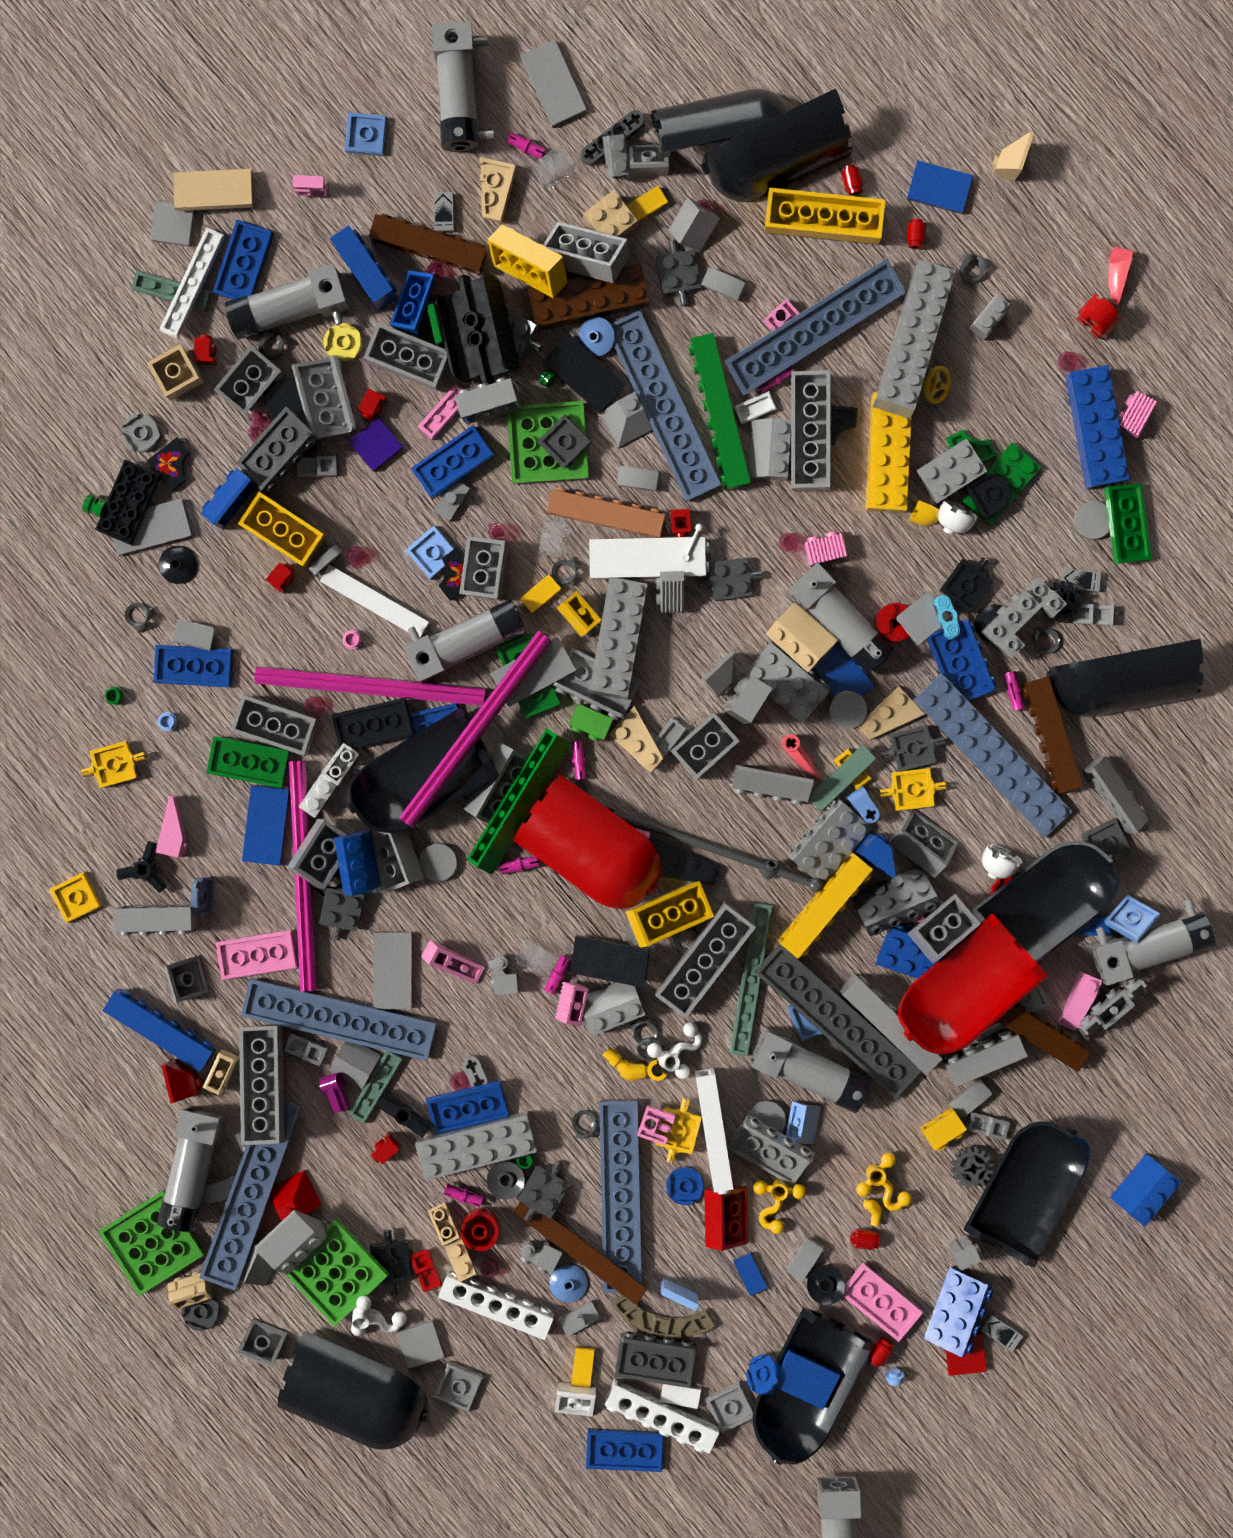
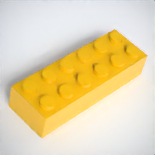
M769 188L764 233L879 244L882 237L885 200Z
M874 392L871 396L865 511L904 513L907 510L911 417L909 419L874 408L873 404L877 392Z
M850 853L821 887L820 892L814 895L777 941L796 958L804 957L810 950L809 945L813 941L817 942L822 936L821 931L824 927L828 928L834 922V915L837 912L841 913L847 906L846 901L849 897L853 898L859 892V885L862 882L866 883L872 876L870 872L873 869L858 856Z

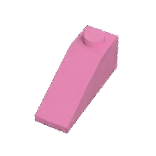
M169 796L156 852L179 858L187 852V836L178 797Z
M431 940L421 956L428 964L474 984H477L485 969L484 966Z
M1081 971L1078 972L1058 1021L1059 1025L1077 1031L1078 1026L1081 1024L1080 1021L1085 1017L1096 998L1102 980Z

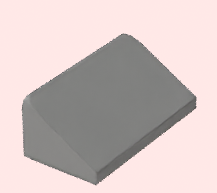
M178 619L172 641L210 651L216 636L215 628Z

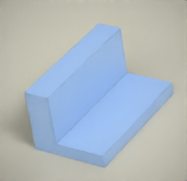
M792 1101L786 1136L791 1137L799 1144H814L821 1106L806 1105L798 1101Z

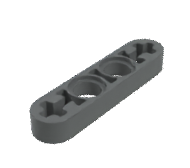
M637 110L629 112L585 146L581 152L582 162L585 165L591 166L605 157L604 149L600 147L599 143L603 140L602 137L615 135L617 128L625 129L626 140L643 127V114ZM632 117H639V124H636L635 122L631 124V130L629 131L627 125H629L632 122ZM596 145L598 151L593 154V159H586V152L593 153L595 151L594 146Z

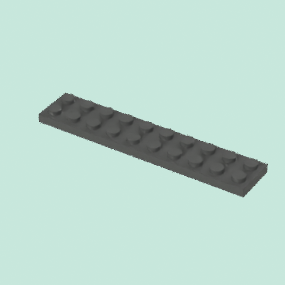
M780 943L754 971L895 1099L920 1074L921 1070Z

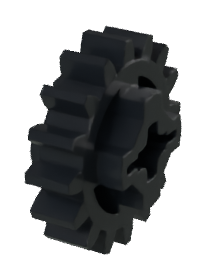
M1061 581L1058 586L1057 582H1053V588L1048 585L1054 591L1063 589L1059 596L1063 597L1067 604L1062 609L1070 610L1067 614L1059 615L1060 610L1053 618H1050L1051 621L1057 618L1058 623H1061L1062 618H1064L1068 622L1069 616L1075 618L1074 612L1081 611L1077 606L1083 604L1082 601H1078L1082 594H1076L1078 588L1072 589V583L1065 586V582ZM1070 593H1071V595L1073 596L1074 603H1072V602L1070 601V598H1069Z

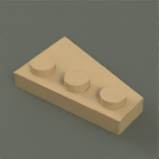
M479 157L481 165L482 217L486 220L502 223L517 166Z
M898 686L857 727L870 740L925 713Z
M634 706L609 735L652 773L664 758L639 715L636 706Z

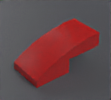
M428 1249L410 1255L415 1274L418 1275L423 1292L442 1286Z

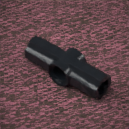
M386 1091L376 1104L378 1108L393 1117L398 1124L406 1126L422 1138L432 1126L430 1121L415 1112L410 1105L402 1103ZM402 1110L407 1111L409 1118H401L399 1112Z

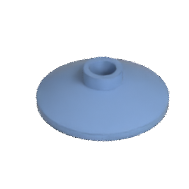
M593 317L586 320L579 331V343L593 356L605 355L612 349L615 342V331L611 323L601 317ZM593 333H596L597 338L595 340L592 339Z
M574 1264L561 1265L551 1275V1292L560 1301L575 1302L583 1297L587 1290V1276L580 1267ZM567 1282H570L572 1284V1287L567 1288L565 1284Z

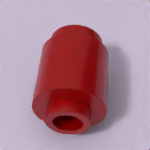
M855 165L844 167L841 177L845 192H848V196L862 193L864 184L860 168L855 167Z
M912 219L907 224V244L910 249L924 248L927 223L923 222L922 219Z
M855 1229L854 1232H851L850 1244H853V1247L857 1249H877L879 1246V1233H875L872 1230Z
M881 1337L880 1340L876 1341V1345L869 1357V1362L878 1368L879 1366H885L894 1348V1344Z

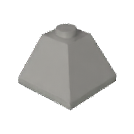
M635 392L618 400L601 413L618 448L652 430Z
M732 652L727 654L701 679L716 696L719 694L723 696L731 689L729 685L732 683L734 656Z

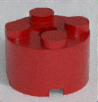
M1094 294L1078 311L1079 316L1076 319L1083 326L1087 324L1092 329L1090 331L1091 334L1097 339L1101 337L1106 338L1123 318L1122 316L1120 318L1117 317L1119 311L1105 298L1099 300L1096 298L1098 294Z
M891 603L884 606L877 612L874 618L875 630L887 642L895 643L909 637V634L900 623L893 627V623L890 622L895 618L897 619V616L908 608V606L902 603Z
M487 1207L471 1210L464 1217L460 1235L463 1243L468 1248L478 1251L490 1249L498 1239L500 1221L497 1215ZM477 1227H480V1228L483 1227V1228H484V1231H483V1232H482L481 1230H478V1231H477Z

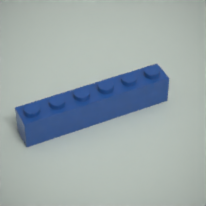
M125 989L114 991L102 1010L199 1072L206 1067L216 1051L211 1042L205 1039L203 1041L196 1037L197 1034L189 1029L184 1030L180 1027L181 1024L173 1019L168 1020L164 1017V1013L157 1009L152 1010L148 1007V1003L141 999L136 1000Z

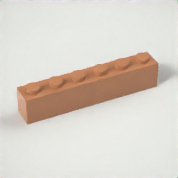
M559 487L551 491L547 514L647 537L660 538L665 514H661V510L651 508L650 511L643 510V506L632 504L629 507L625 506L624 502L613 500V503L605 501L606 498L594 496L593 499L586 497L587 494L575 492V494L568 493L567 489Z

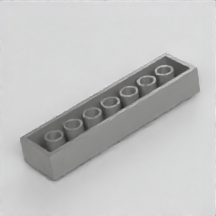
M918 259L913 270L875 397L874 408L909 419L912 416L955 270Z

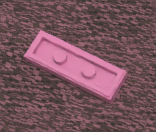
M457 384L451 388L418 425V428L432 440L459 411L455 395L459 394V391L463 389Z

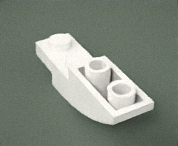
M343 743L298 807L315 818L359 753Z

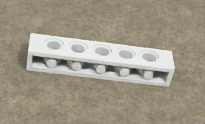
M448 1271L438 1298L540 1339H546L554 1318V1313L549 1308L543 1306L539 1308L534 1306V1303L529 1300H519L512 1293L506 1292L504 1294L499 1292L494 1286L480 1284L481 1282L474 1278L460 1283L455 1272ZM463 1286L466 1288V1292L459 1293L456 1288ZM481 1293L484 1299L477 1300L474 1295ZM498 1300L502 1303V1306L495 1307L492 1302ZM516 1307L520 1312L512 1314L510 1309ZM533 1314L538 1319L536 1321H530L527 1317Z
M614 1379L605 1398V1406L609 1411L613 1413L620 1412L631 1421L637 1420L648 1429H657L663 1436H672L679 1443L694 1446V1449L701 1453L705 1451L710 1454L719 1434L717 1425L669 1403L660 1402V1399ZM623 1399H629L631 1403L629 1405H624L621 1401ZM641 1407H647L649 1409L646 1413H642L639 1411ZM664 1415L666 1418L663 1421H659L656 1417ZM682 1423L683 1427L676 1429L674 1424ZM693 1431H699L701 1433L697 1437L691 1435Z

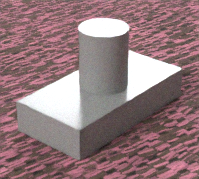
M461 482L456 483L445 491L434 512L451 522L470 488Z
M591 1300L558 1318V1321L568 1337L600 1320L601 1316Z

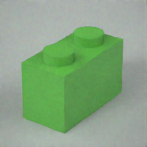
M577 704L569 725L572 726L571 730L580 734L583 731L590 734L589 738L599 742L600 739H605L613 719L581 704Z

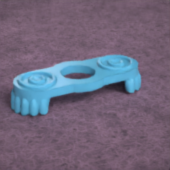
M938 596L934 601V606L937 608L938 620L944 630L943 636L948 640L956 639L960 634L957 613L953 609L948 596ZM945 611L951 612L953 615L952 621H944L942 614Z

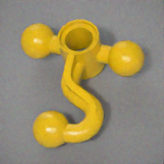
M892 1153L883 1154L880 1165H870L866 1170L868 1179L865 1182H860L856 1187L859 1196L867 1197L871 1193L872 1185H883L885 1187L883 1203L890 1211H898L904 1206H909L913 1199L909 1192L903 1191L899 1193L897 1203L891 1202L893 1186L886 1179L884 1171L887 1168L893 1167L896 1163V1158ZM874 1172H880L878 1178H872Z
M776 1179L772 1185H768L763 1180L756 1181L753 1186L756 1194L764 1195L769 1192L775 1199V1205L761 1211L759 1215L761 1226L771 1230L776 1235L781 1234L785 1229L784 1223L779 1219L768 1222L766 1218L768 1215L779 1212L782 1208L783 1200L786 1199L788 1194L793 1195L796 1199L804 1198L807 1193L805 1186L796 1184L793 1187H789V1184L781 1179ZM780 1186L783 1187L785 1191L779 1193L775 1190V1188Z

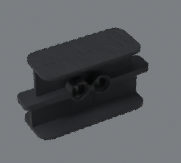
M484 273L481 275V278L471 281L469 276L463 274L458 276L461 290L445 296L436 295L434 299L449 368L452 376L457 381L469 382L471 378L481 376L482 383H489L490 385L495 383L494 376L508 371H518L520 368L512 329L507 315L504 294L499 279L494 275ZM480 336V342L478 344L477 339Z

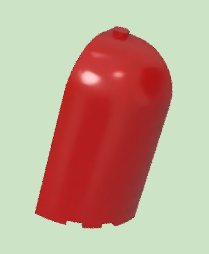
M561 774L546 789L548 794L541 802L537 800L530 810L531 817L527 823L523 822L513 841L590 898L604 906L616 909L631 908L644 901L648 895L652 896L658 889L656 884L661 876V860L649 839Z
M992 913L908 988L898 1009V1019L905 1030L903 1034L910 1042L914 1040L922 1049L934 1054H949L959 1051L973 1042L1049 975Z

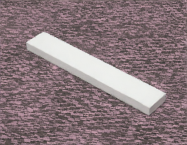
M206 228L159 329L160 332L179 339L225 239L224 234Z
M331 565L328 566L320 580L325 585L407 632L409 628L414 626L420 638L430 623Z

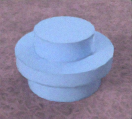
M165 712L158 718V725L164 731H172L177 726L178 720L173 713Z
M892 1368L886 1372L885 1378L888 1384L898 1386L903 1383L905 1375L903 1371Z

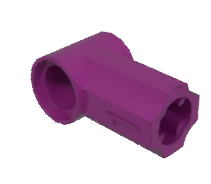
M338 1072L321 1077L319 1086L321 1091L327 1094L333 1113H339L348 1109L350 1105L343 1089L345 1082L342 1074Z

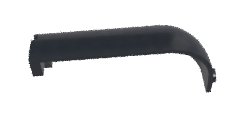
M836 88L718 145L702 159L701 169L704 175L708 174L713 186L723 196L738 202H751L767 196L769 188H784L851 156L852 144H848L851 132L848 123L844 124L842 114L845 113Z
M749 89L651 110V118L654 132L659 133L658 139L663 158L671 156V151L731 139L742 132L791 110V108L783 98L772 91Z
M1201 639L1048 667L1047 676H1049L1054 695L1061 706L1070 713L1081 717H1097L1192 699L1200 694L1198 686L1203 684V673H1200V664H1203Z
M461 707L365 765L354 776L347 789L349 801L347 806L351 813H356L360 820L369 828L383 833H397L412 828L399 819V817L470 723ZM481 738L416 825L499 776L493 760L488 757L487 749Z
M1074 841L1060 844L1039 857L970 912L980 923L993 913L1016 941L1018 940L1038 963L1108 907L1119 886V873L1115 865L1117 862L1111 854L1107 855L1097 846L1087 842Z
M1034 1122L1020 1129L1010 1141L963 1230L976 1239L994 1247L997 1245L1000 1248H1006L1005 1253L1023 1264L1035 1268L1086 1172L1090 1156L1088 1143L1077 1136L1078 1131L1067 1126L1064 1129L1050 1122Z
M805 1307L801 1310L776 1360L779 1366H781L788 1350H791L838 1372L840 1378L823 1410L778 1388L770 1394L758 1395L753 1409L755 1436L761 1447L779 1465H782V1463L799 1464L804 1462L822 1447L829 1437L876 1345L857 1331L852 1333L844 1329L845 1324L833 1318L830 1321L821 1317L822 1314L820 1312Z
M303 1332L293 1351V1354L296 1356L292 1366L288 1365L283 1377L286 1383L284 1389L279 1391L277 1407L367 1447L380 1450L392 1449L403 1445L415 1435L421 1423L426 1422L429 1411H427L428 1400L424 1391L412 1379L395 1369L309 1332Z

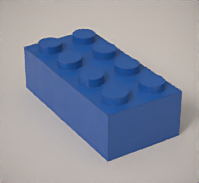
M348 225L330 237L335 249L378 312L397 299L395 295L397 290L389 277L384 278L386 274L378 261L374 263L376 259L367 245L363 247L365 243L356 228L352 230Z

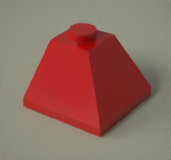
M171 1059L161 1066L170 1104L193 1097L201 1092L203 1088L202 1080L200 1077L198 1078L195 1071L175 1059Z
M305 1170L274 1185L271 1192L275 1210L281 1221L293 1210L307 1215L322 1205Z

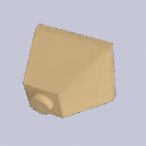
M1029 132L1003 149L999 156L995 155L991 166L994 167L993 175L1011 181L1016 180L1023 169L1034 132Z

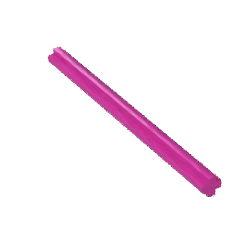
M540 631L535 634L403 811L399 819L412 828L416 825L552 641Z
M258 666L255 668L254 674L255 684L398 698L406 697L408 699L483 706L486 697V689Z
M289 761L294 855L309 833V814L298 807L308 793L306 761ZM295 874L300 991H316L317 972L312 884Z

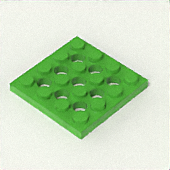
M583 401L522 405L521 409L507 413L512 484L589 479L587 448L574 460L573 464L564 470L556 461L551 467L544 465V459L551 456L537 442L564 414L586 435ZM548 418L552 421V425L549 428H543L541 421ZM524 420H531L533 426L531 429L525 430L522 427V422ZM526 439L534 441V446L531 449H526L523 446V442ZM527 458L535 460L536 463L533 468H527L524 465Z
M165 1189L98 1231L139 1296L205 1254L192 1232L172 1230L173 1235L166 1237L163 1234L164 1228L157 1225V1221L153 1218V1213L156 1211L160 1212L162 1200H164L166 1192ZM138 1222L145 1223V1231L138 1230ZM122 1232H127L130 1235L129 1241L121 1239ZM147 1239H155L156 1247H150L147 1244ZM174 1244H180L183 1247V1252L176 1253L173 1249ZM131 1249H139L140 1257L132 1256ZM159 1254L165 1255L167 1258L166 1263H160L157 1260V1256ZM141 1265H149L150 1273L142 1272Z
M337 1218L324 1229L327 1238L296 1266L292 1272L286 1275L334 1327L357 1306L356 1301L360 1296H367L389 1275L383 1266ZM332 1241H337L340 1244L339 1250L332 1248ZM319 1254H324L326 1256V1263H322L319 1261ZM350 1255L353 1258V1264H347L344 1256ZM305 1267H311L314 1274L312 1276L307 1275ZM332 1268H337L340 1271L339 1277L332 1275ZM363 1269L366 1272V1278L359 1277L357 1271ZM318 1281H324L327 1284V1289L319 1288ZM345 1282H350L353 1285L352 1291L345 1289ZM331 1296H339L340 1303H334L331 1300Z

